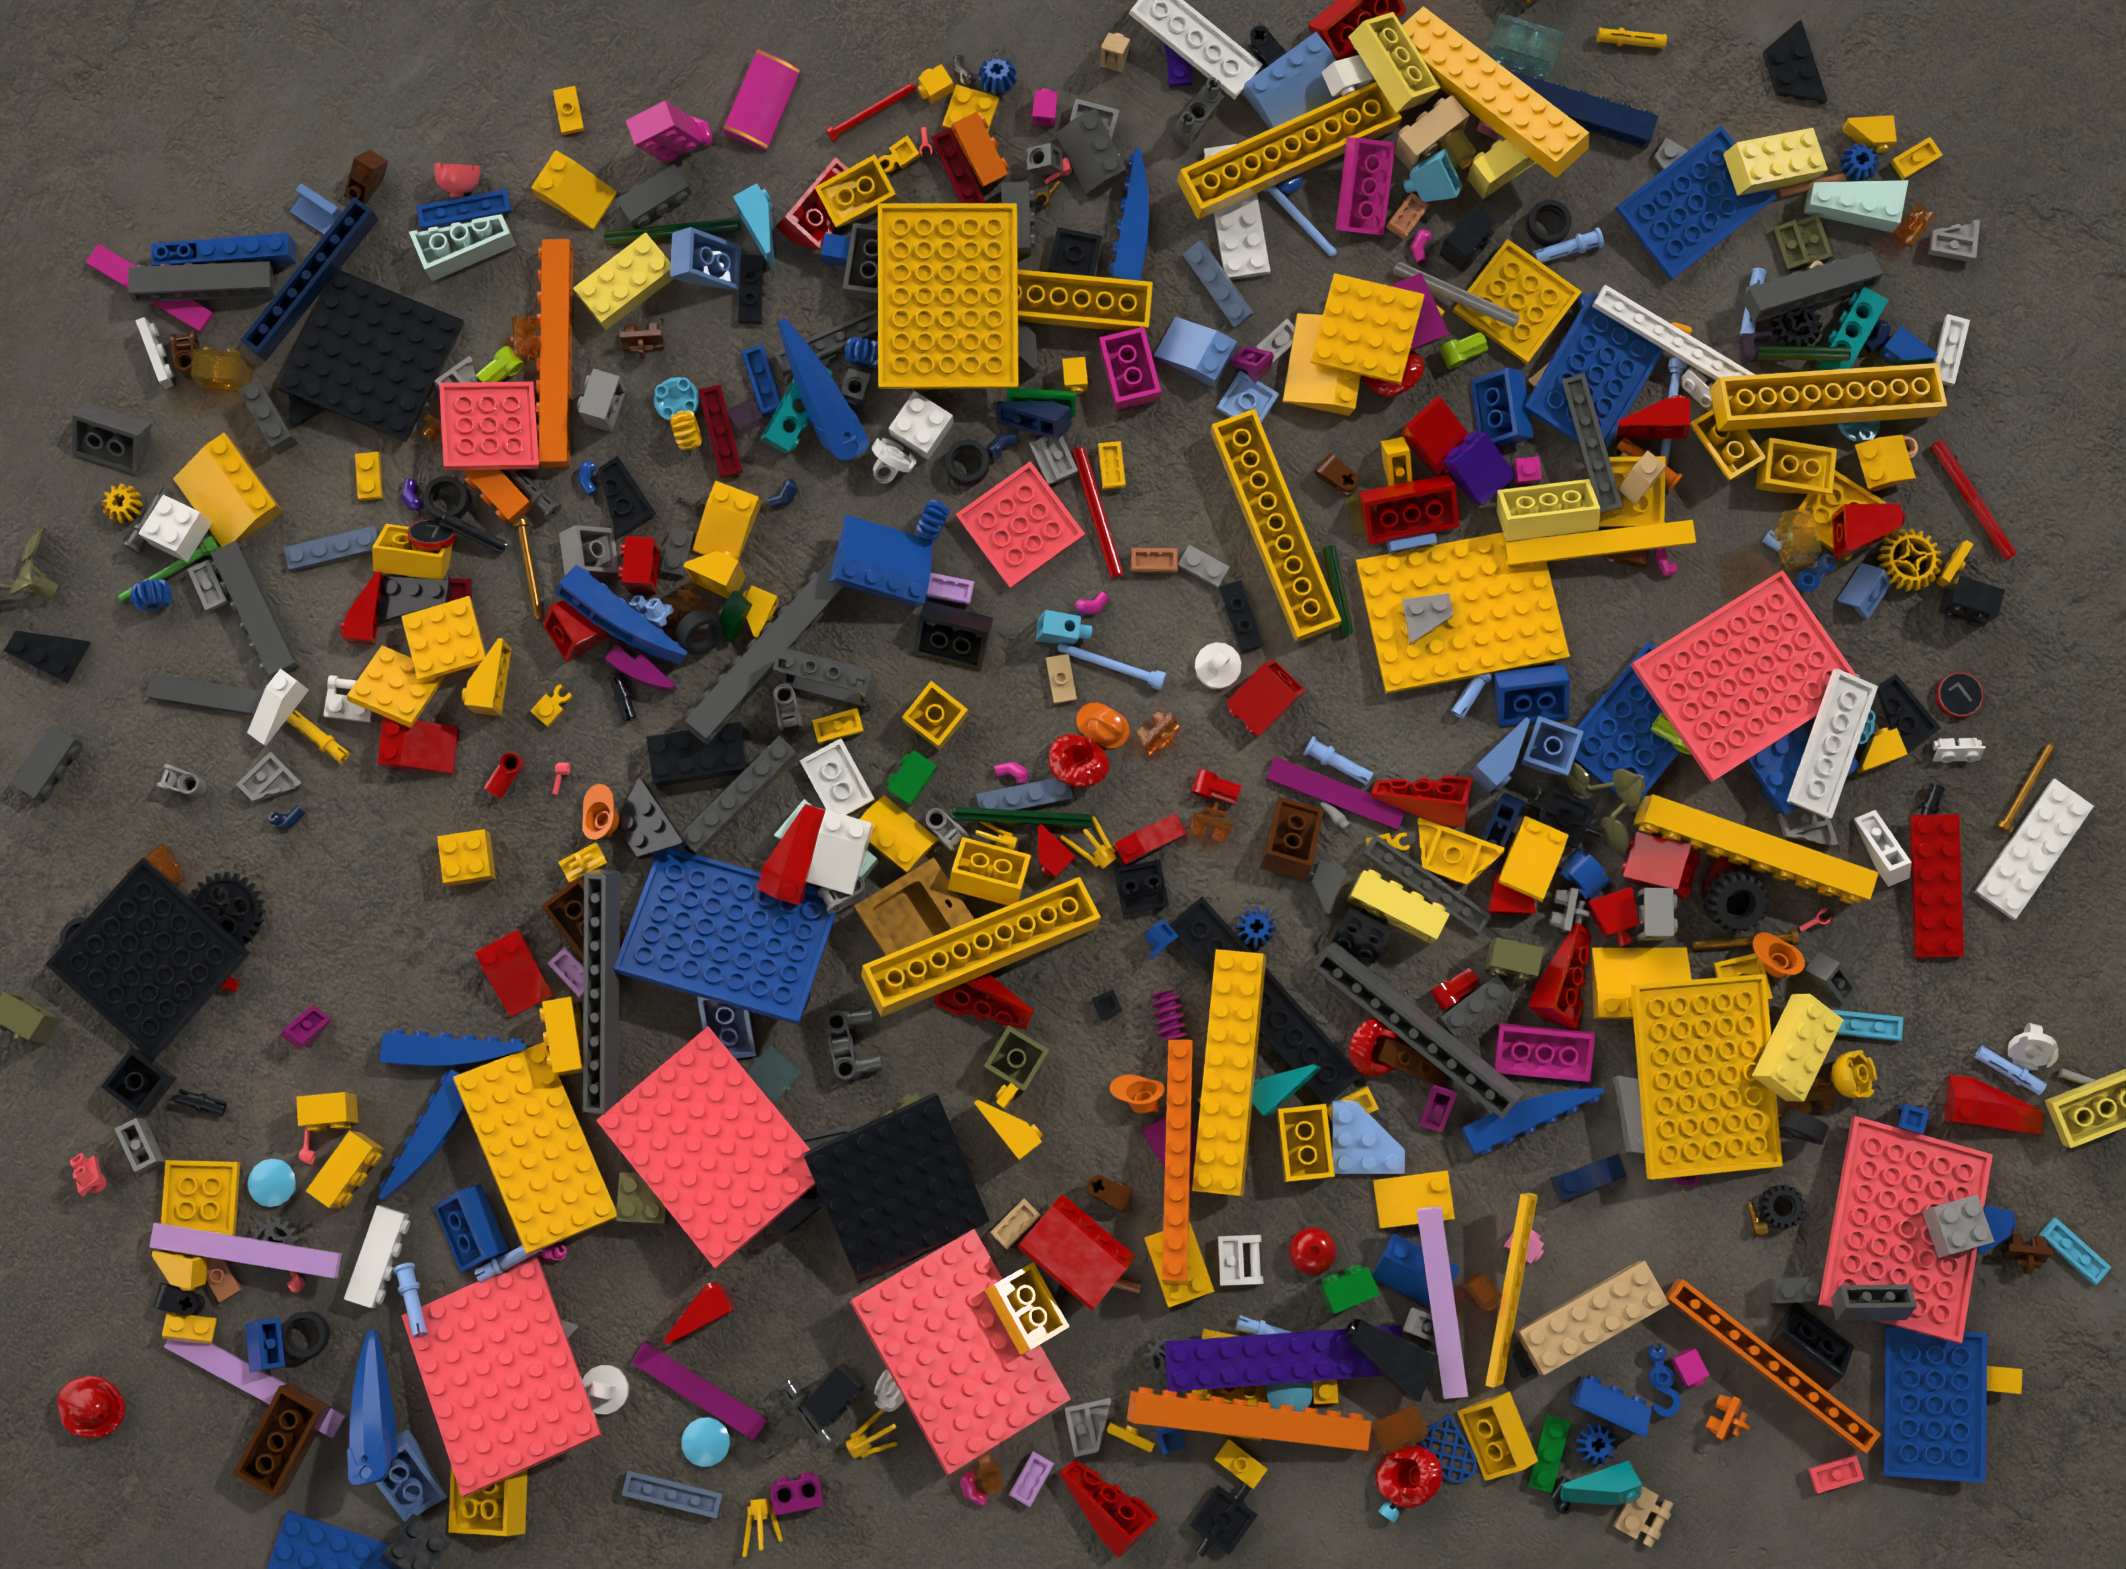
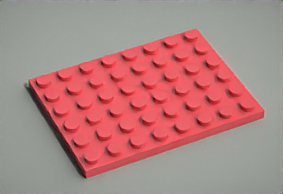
M1783 570L1631 664L1637 676L1710 782L1715 781L1817 716L1833 669H1840L1857 677Z
M709 1026L596 1120L715 1269L720 1267L815 1185L802 1154L811 1149Z
M1852 1117L1818 1305L1833 1309L1830 1298L1840 1285L1911 1284L1917 1308L1907 1320L1874 1321L1953 1343H1962L1978 1247L1938 1258L1922 1211L1977 1194L1984 1211L1993 1154L1861 1117Z
M975 1229L849 1301L946 1475L951 1474L1071 1400L1041 1345L1021 1355L1019 1354L985 1292L987 1288L1003 1279Z
M537 1256L510 1267L502 1275H494L482 1283L478 1281L422 1306L423 1318L428 1334L423 1337L418 1327L420 1338H412L408 1314L401 1315L463 1497L474 1494L602 1436Z

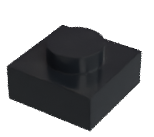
M1114 989L1091 998L1101 1021L1123 1012Z
M1523 1349L1512 1354L1522 1378L1538 1372L1533 1366L1526 1350Z

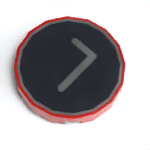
M425 519L413 523L408 528L409 543L412 542L413 546L417 549L437 551L441 550V546L446 545L447 548L455 541V532L441 526L438 519Z
M1953 672L1946 675L1936 688V702L1939 708L1951 717L1966 718L1975 714L1981 708L1984 700V689L1980 681L1972 674L1966 672Z

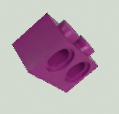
M814 1471L800 1473V1478L790 1480L789 1476L775 1478V1483L770 1485L774 1514L780 1515L824 1506L825 1499L820 1474L814 1475ZM811 1483L815 1486L816 1492L814 1496L809 1497L803 1493L804 1484ZM781 1488L790 1490L791 1499L789 1501L780 1499L779 1490Z

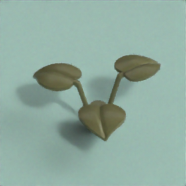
M42 527L25 545L21 556V562L25 564L13 585L0 584V591L7 589L10 590L11 595L23 592L33 596L37 594L47 600L52 599L58 584L47 579L46 574L36 568L32 561V556L37 550L41 534L46 531L45 528ZM32 570L38 575V577L35 575L32 577Z
M1573 762L1569 775L1564 777L1568 787L1574 794L1583 797L1587 794V790L1616 787L1618 796L1624 802L1613 812L1610 818H1602L1601 828L1604 829L1602 834L1614 850L1621 854H1628L1627 850L1630 845L1629 834L1625 826L1616 820V816L1626 805L1634 807L1639 803L1641 794L1645 791L1644 776L1624 769H1617L1613 773V782L1590 785L1588 784L1589 776L1580 765Z

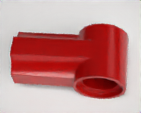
M512 752L504 754L484 788L502 799L516 777L524 771V759ZM516 758V768L509 770L507 767L508 761Z
M1199 769L1191 793L1203 798L1211 799L1212 797L1235 805L1242 785L1218 778V775Z
M1468 968L1453 979L1446 980L1430 990V993L1440 1009L1444 1011L1458 1002L1459 998L1480 986V983L1475 973Z

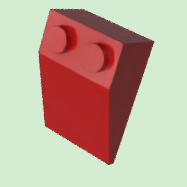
M1674 395L1671 398H1665L1618 420L1617 439H1623L1624 437L1628 439H1687L1690 427V398Z
M383 717L377 764L383 768L454 774L459 727L416 721L413 727L410 728Z
M515 930L474 952L485 975L511 1018L554 996L522 932Z
M711 1282L701 1288L702 1293L694 1298L663 1340L665 1345L674 1343L737 1310L725 1283Z

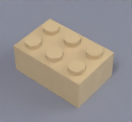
M1453 95L1447 99L1441 98L1433 106V110L1429 113L1427 111L1423 112L1416 119V123L1411 127L1406 125L1398 133L1399 137L1396 141L1394 154L1410 172L1417 163L1439 152L1464 132L1469 114Z

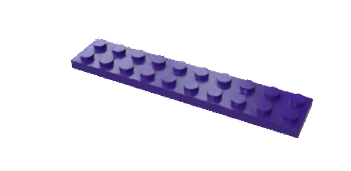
M1401 1325L1376 1326L1402 1338ZM1346 1328L1164 1341L1167 1390L1169 1391L1349 1379L1382 1375L1344 1342L1346 1339Z

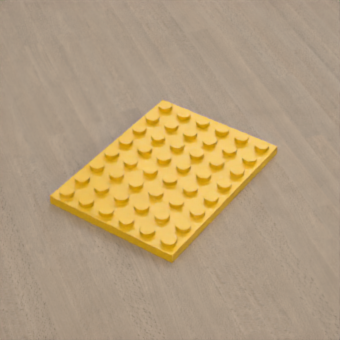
M878 203L879 389L1018 388L1017 203Z
M1503 532L1356 560L1355 564L1385 694L1473 678L1486 673L1494 674V672L1515 670L1569 659L1570 655L1547 562L1508 566L1505 542L1508 541H1506ZM1449 593L1453 617L1444 624L1437 626L1429 634L1427 633L1419 638L1414 644L1409 645L1402 600Z
M1766 974L1630 985L1647 1179L1783 1166L1777 1096L1752 1076L1771 1037Z

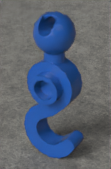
M1828 554L1821 556L1815 569L1806 568L1798 574L1797 583H1791L1797 591L1810 592L1818 589L1821 584V575L1823 573H1830L1836 568L1835 558ZM1829 557L1834 559L1832 563H1828Z
M1654 1343L1648 1348V1357L1654 1362V1367L1649 1371L1648 1379L1655 1389L1668 1395L1672 1403L1667 1409L1653 1404L1652 1410L1660 1416L1670 1417L1679 1411L1681 1399L1679 1394L1670 1388L1674 1382V1374L1669 1367L1664 1365L1663 1360L1667 1355L1666 1348L1660 1343ZM1656 1344L1658 1345L1657 1350L1654 1349V1345Z

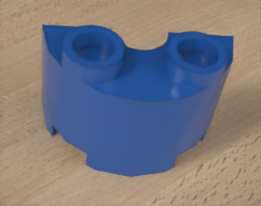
M1580 848L1574 850L1557 867L1560 870L1559 875L1566 882L1573 881L1576 884L1577 889H1579L1578 895L1584 900L1588 899L1591 901L1611 881L1610 878L1603 874L1605 872L1604 868L1591 855L1586 857Z

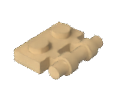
M1642 1486L1640 1498L1633 1503H1625L1613 1526L1635 1539L1638 1538L1641 1531L1646 1533L1647 1535L1643 1543L1652 1547L1655 1540H1658L1661 1535L1660 1530L1665 1520H1669L1671 1516L1669 1512L1673 1503L1665 1499L1660 1508L1655 1505L1659 1495ZM1652 1511L1657 1516L1651 1527L1645 1525V1522Z

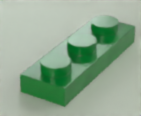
M1007 389V401H1051L1070 407L1071 416H1075L1077 391Z
M1545 1414L1535 1452L1538 1462L1532 1465L1527 1483L1528 1487L1552 1494L1570 1421Z

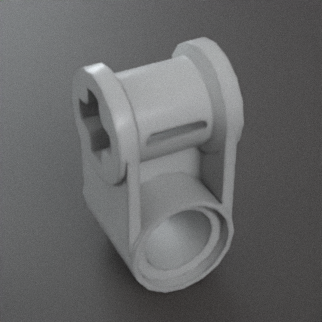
M787 684L778 685L774 689L773 697L779 730L783 731L786 727L796 725L802 727V716L793 688ZM787 690L791 692L789 700H779L781 691Z
M164 764L165 770L161 781L156 784L157 787L194 798L201 797L205 793L207 785L204 779L180 768ZM195 780V788L189 791V784Z
M934 808L928 811L926 815L927 827L953 852L955 850L954 847L961 841L962 837L967 838L969 834L943 810ZM932 815H941L943 818L942 824L939 826L932 825L929 821Z
M858 876L855 887L859 890L853 892V896L825 887L820 888L817 893L825 901L828 914H834L847 906L859 902L863 898L865 882L861 876Z

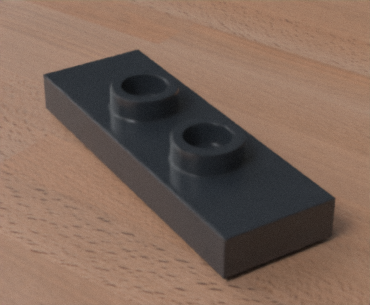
M741 255L739 323L762 324L764 255Z
M1238 580L1219 586L1240 653L1262 647L1263 642L1242 581Z

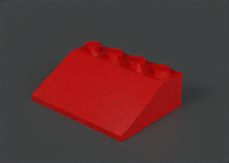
M1063 1194L1059 1196L1017 1246L1091 1311H1093L1136 1257Z

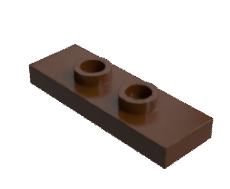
M1384 1037L1376 1060L1433 1085L1442 1086L1446 1073L1417 1050Z

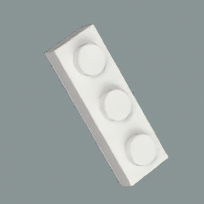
M1949 314L1944 319L1936 352L1938 355L1935 357L1934 363L1939 365L1942 384L1952 387L1956 381L1970 320Z
M145 317L135 320L159 383L166 389L175 386L172 377H175L170 364H166L164 359L167 354L163 345L158 343L156 337L159 336V332L155 324L150 323Z

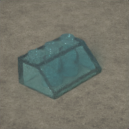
M1500 13L1486 54L1496 62L1509 63L1517 69L1525 68L1532 70L1538 75L1550 76L1565 32Z

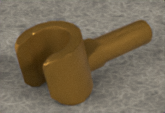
M1056 180L1046 192L1038 193L1035 197L1036 203L1040 198L1045 197L1046 202L1043 203L1042 207H1048L1050 204L1049 198L1061 184L1060 181Z
M1753 1202L1747 1203L1752 1218V1233L1757 1236L1766 1235L1768 1233L1767 1222H1759Z

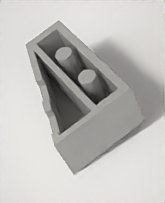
M1614 1076L1612 1079L1613 1084H1615L1616 1101L1621 1117L1620 1123L1625 1150L1627 1153L1645 1155L1639 1080L1624 1076Z

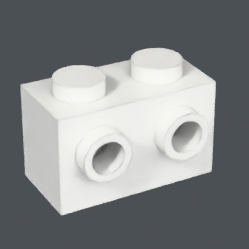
M1360 55L1335 61L1321 72L1332 97L1341 94L1345 96L1371 84L1375 80Z

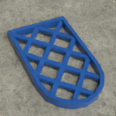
M1449 1414L1416 1435L1425 1449H1429L1431 1453L1439 1455L1438 1460L1440 1463L1442 1456L1451 1458L1449 1467L1441 1465V1468L1449 1470L1448 1476L1442 1471L1445 1479L1453 1483H1462L1474 1475L1477 1468L1474 1452ZM1446 1420L1445 1428L1437 1426ZM1449 1421H1451L1456 1430L1448 1429ZM1432 1429L1431 1437L1423 1436V1434ZM1435 1429L1444 1431L1442 1440L1434 1438ZM1447 1432L1456 1434L1454 1443L1446 1441ZM1459 1436L1461 1437L1465 1445L1457 1443ZM1422 1438L1430 1440L1428 1448L1423 1442ZM1433 1441L1442 1443L1440 1452L1431 1450ZM1445 1444L1453 1445L1452 1455L1443 1453ZM1456 1447L1465 1448L1464 1457L1455 1456ZM1468 1450L1470 1451L1473 1460L1467 1458ZM1454 1458L1463 1460L1461 1469L1452 1468ZM1466 1461L1473 1463L1471 1472L1464 1470ZM1452 1471L1461 1472L1459 1480L1450 1479ZM1464 1473L1469 1474L1466 1478L1463 1479Z

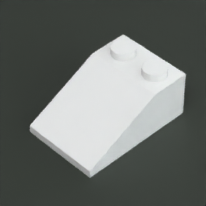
M826 810L806 882L853 896L874 827L872 823Z

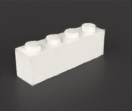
M377 1205L346 1291L345 1300L369 1308H377L378 1304H382L386 1291L383 1290L385 1283L390 1281L394 1272V1267L391 1266L394 1258L399 1256L402 1249V1244L400 1243L402 1235L407 1233L410 1226V1220H408L410 1214Z

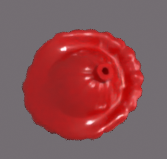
M1416 351L1409 353L1401 385L1362 375L1361 379L1379 395L1387 397L1397 396L1408 391L1409 388L1414 387L1415 383L1419 382L1420 377L1423 376L1424 360Z
M1065 734L1058 737L1051 744L1048 763L1053 776L1060 782L1066 783L1069 786L1087 787L1094 786L1106 778L1110 767L1109 758L1101 746L1095 743L1093 738L1077 734Z
M1377 1018L1363 1022L1356 1029V1032L1353 1033L1352 1040L1350 1041L1349 1057L1352 1066L1367 1077L1386 1075L1396 1069L1376 1060L1384 1037L1406 1046V1042Z
M88 1375L67 1382L60 1390L56 1402L62 1425L70 1434L81 1438L93 1439L110 1435L119 1428L123 1418L126 1416L124 1396L120 1394V1390L113 1383L108 1382L103 1377Z
M1421 1446L1399 1447L1385 1456L1375 1472V1483L1380 1494L1396 1506L1411 1509L1424 1505L1431 1500L1432 1496L1437 1494V1490L1441 1487V1481L1443 1480L1440 1461L1429 1449H1424Z

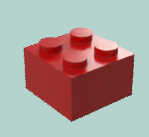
M625 536V543H621L620 549L621 557H624L623 566H619V580H622V585L625 586L629 593L656 594L660 557L658 544L652 537Z

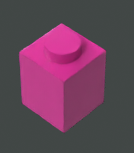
M1051 89L1035 90L1032 125L1055 127L1058 92H1053Z
M1539 457L1515 459L1512 464V470L1516 475L1513 478L1514 488L1538 485L1542 479Z
M1689 1348L1669 1358L1682 1384L1685 1386L1697 1387L1705 1382V1377L1709 1376L1696 1348Z

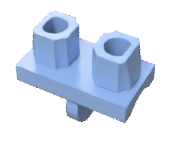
M636 595L629 603L632 609L642 613L651 624L661 629L667 624L666 617L674 612L672 605L662 604L661 600L657 598L646 601L643 596Z

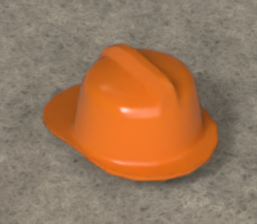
M1098 702L1088 703L1078 711L1076 725L1085 737L1093 738L1096 743L1108 749L1118 748L1127 741L1130 734L1129 724L1120 713Z
M596 784L587 791L584 797L582 830L584 835L592 840L600 839L603 836L611 837L618 827L619 814L614 808V798L610 788L604 784Z
M1761 932L1754 937V952L1763 962L1768 974L1782 978L1788 975H1796L1805 967L1802 953L1794 946L1768 932Z
M1131 1074L1119 1076L1111 1082L1110 1093L1115 1098L1127 1102L1134 1112L1144 1114L1159 1111L1160 1097L1163 1096L1165 1091L1164 1085L1161 1082Z

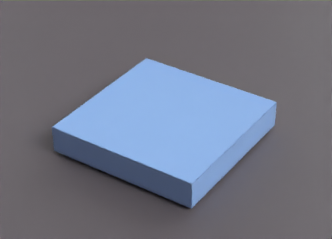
M1240 370L1216 410L1231 418L1255 409L1262 423L1278 398L1279 393L1259 381L1254 384L1250 376Z

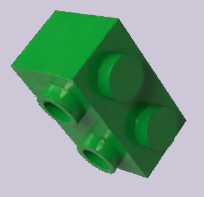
M915 750L911 754L906 753L899 764L902 767L898 773L893 772L886 782L888 785L887 791L909 807L913 806L938 770L937 765Z

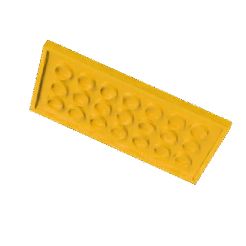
M544 1042L453 1077V1081L526 1255L616 1219L617 1212L559 1075L554 1074L552 1070L548 1069L547 1056L550 1054Z

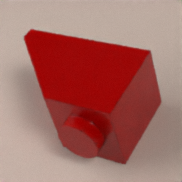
M1040 824L1038 827L1039 864L1041 865L1039 870L1047 878L1052 876L1054 879H1057L1075 860V855Z

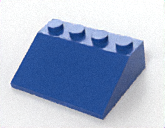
M846 514L829 582L917 608L925 604L930 582L933 541Z

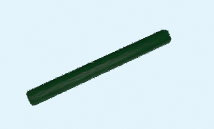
M738 218L613 230L604 232V240L607 245L631 243L644 233H647L652 240L672 238L673 232L689 227L708 234L736 232L740 230V221Z
M953 807L952 819L955 821L1026 825L1042 824L1043 826L1091 828L1093 822L1092 815L970 807Z

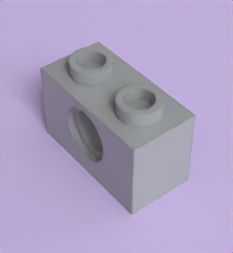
M135 1118L115 1128V1132L134 1172L144 1173L165 1162L146 1119Z

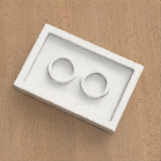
M841 738L800 760L826 810L848 816L875 801Z

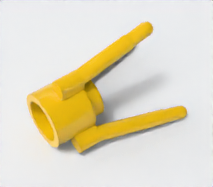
M1092 816L1093 823L1104 845L1100 846L1087 829L1083 831L1097 849L1092 853L1095 858L1063 835L1060 836V840L1088 859L1095 867L1100 865L1104 869L1117 858L1114 854L1115 849L1110 845L1095 816Z
M980 822L999 833L997 837L976 830L977 835L996 841L995 846L1014 850L1017 837L1012 836L1013 833L1004 831L990 822Z
M880 1409L857 1431L850 1434L851 1439L846 1441V1446L854 1459L860 1456L865 1458L870 1454L898 1445L897 1442H892L869 1449L871 1442L896 1428L895 1424L886 1427L869 1438L865 1434L861 1435L885 1412L884 1410Z
M770 1498L750 1500L751 1506L747 1507L748 1517L742 1553L744 1558L747 1557L753 1515L754 1520H757L760 1551L764 1549L763 1519H769L768 1514H770L778 1541H783L780 1527L774 1514L773 1504L770 1505Z

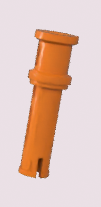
M1624 437L1616 447V449L1626 453L1629 457H1643L1646 453L1627 437ZM1666 463L1665 486L1671 492L1683 475L1675 473L1667 467Z

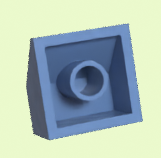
M1538 716L1521 765L1544 773L1568 776L1584 731Z

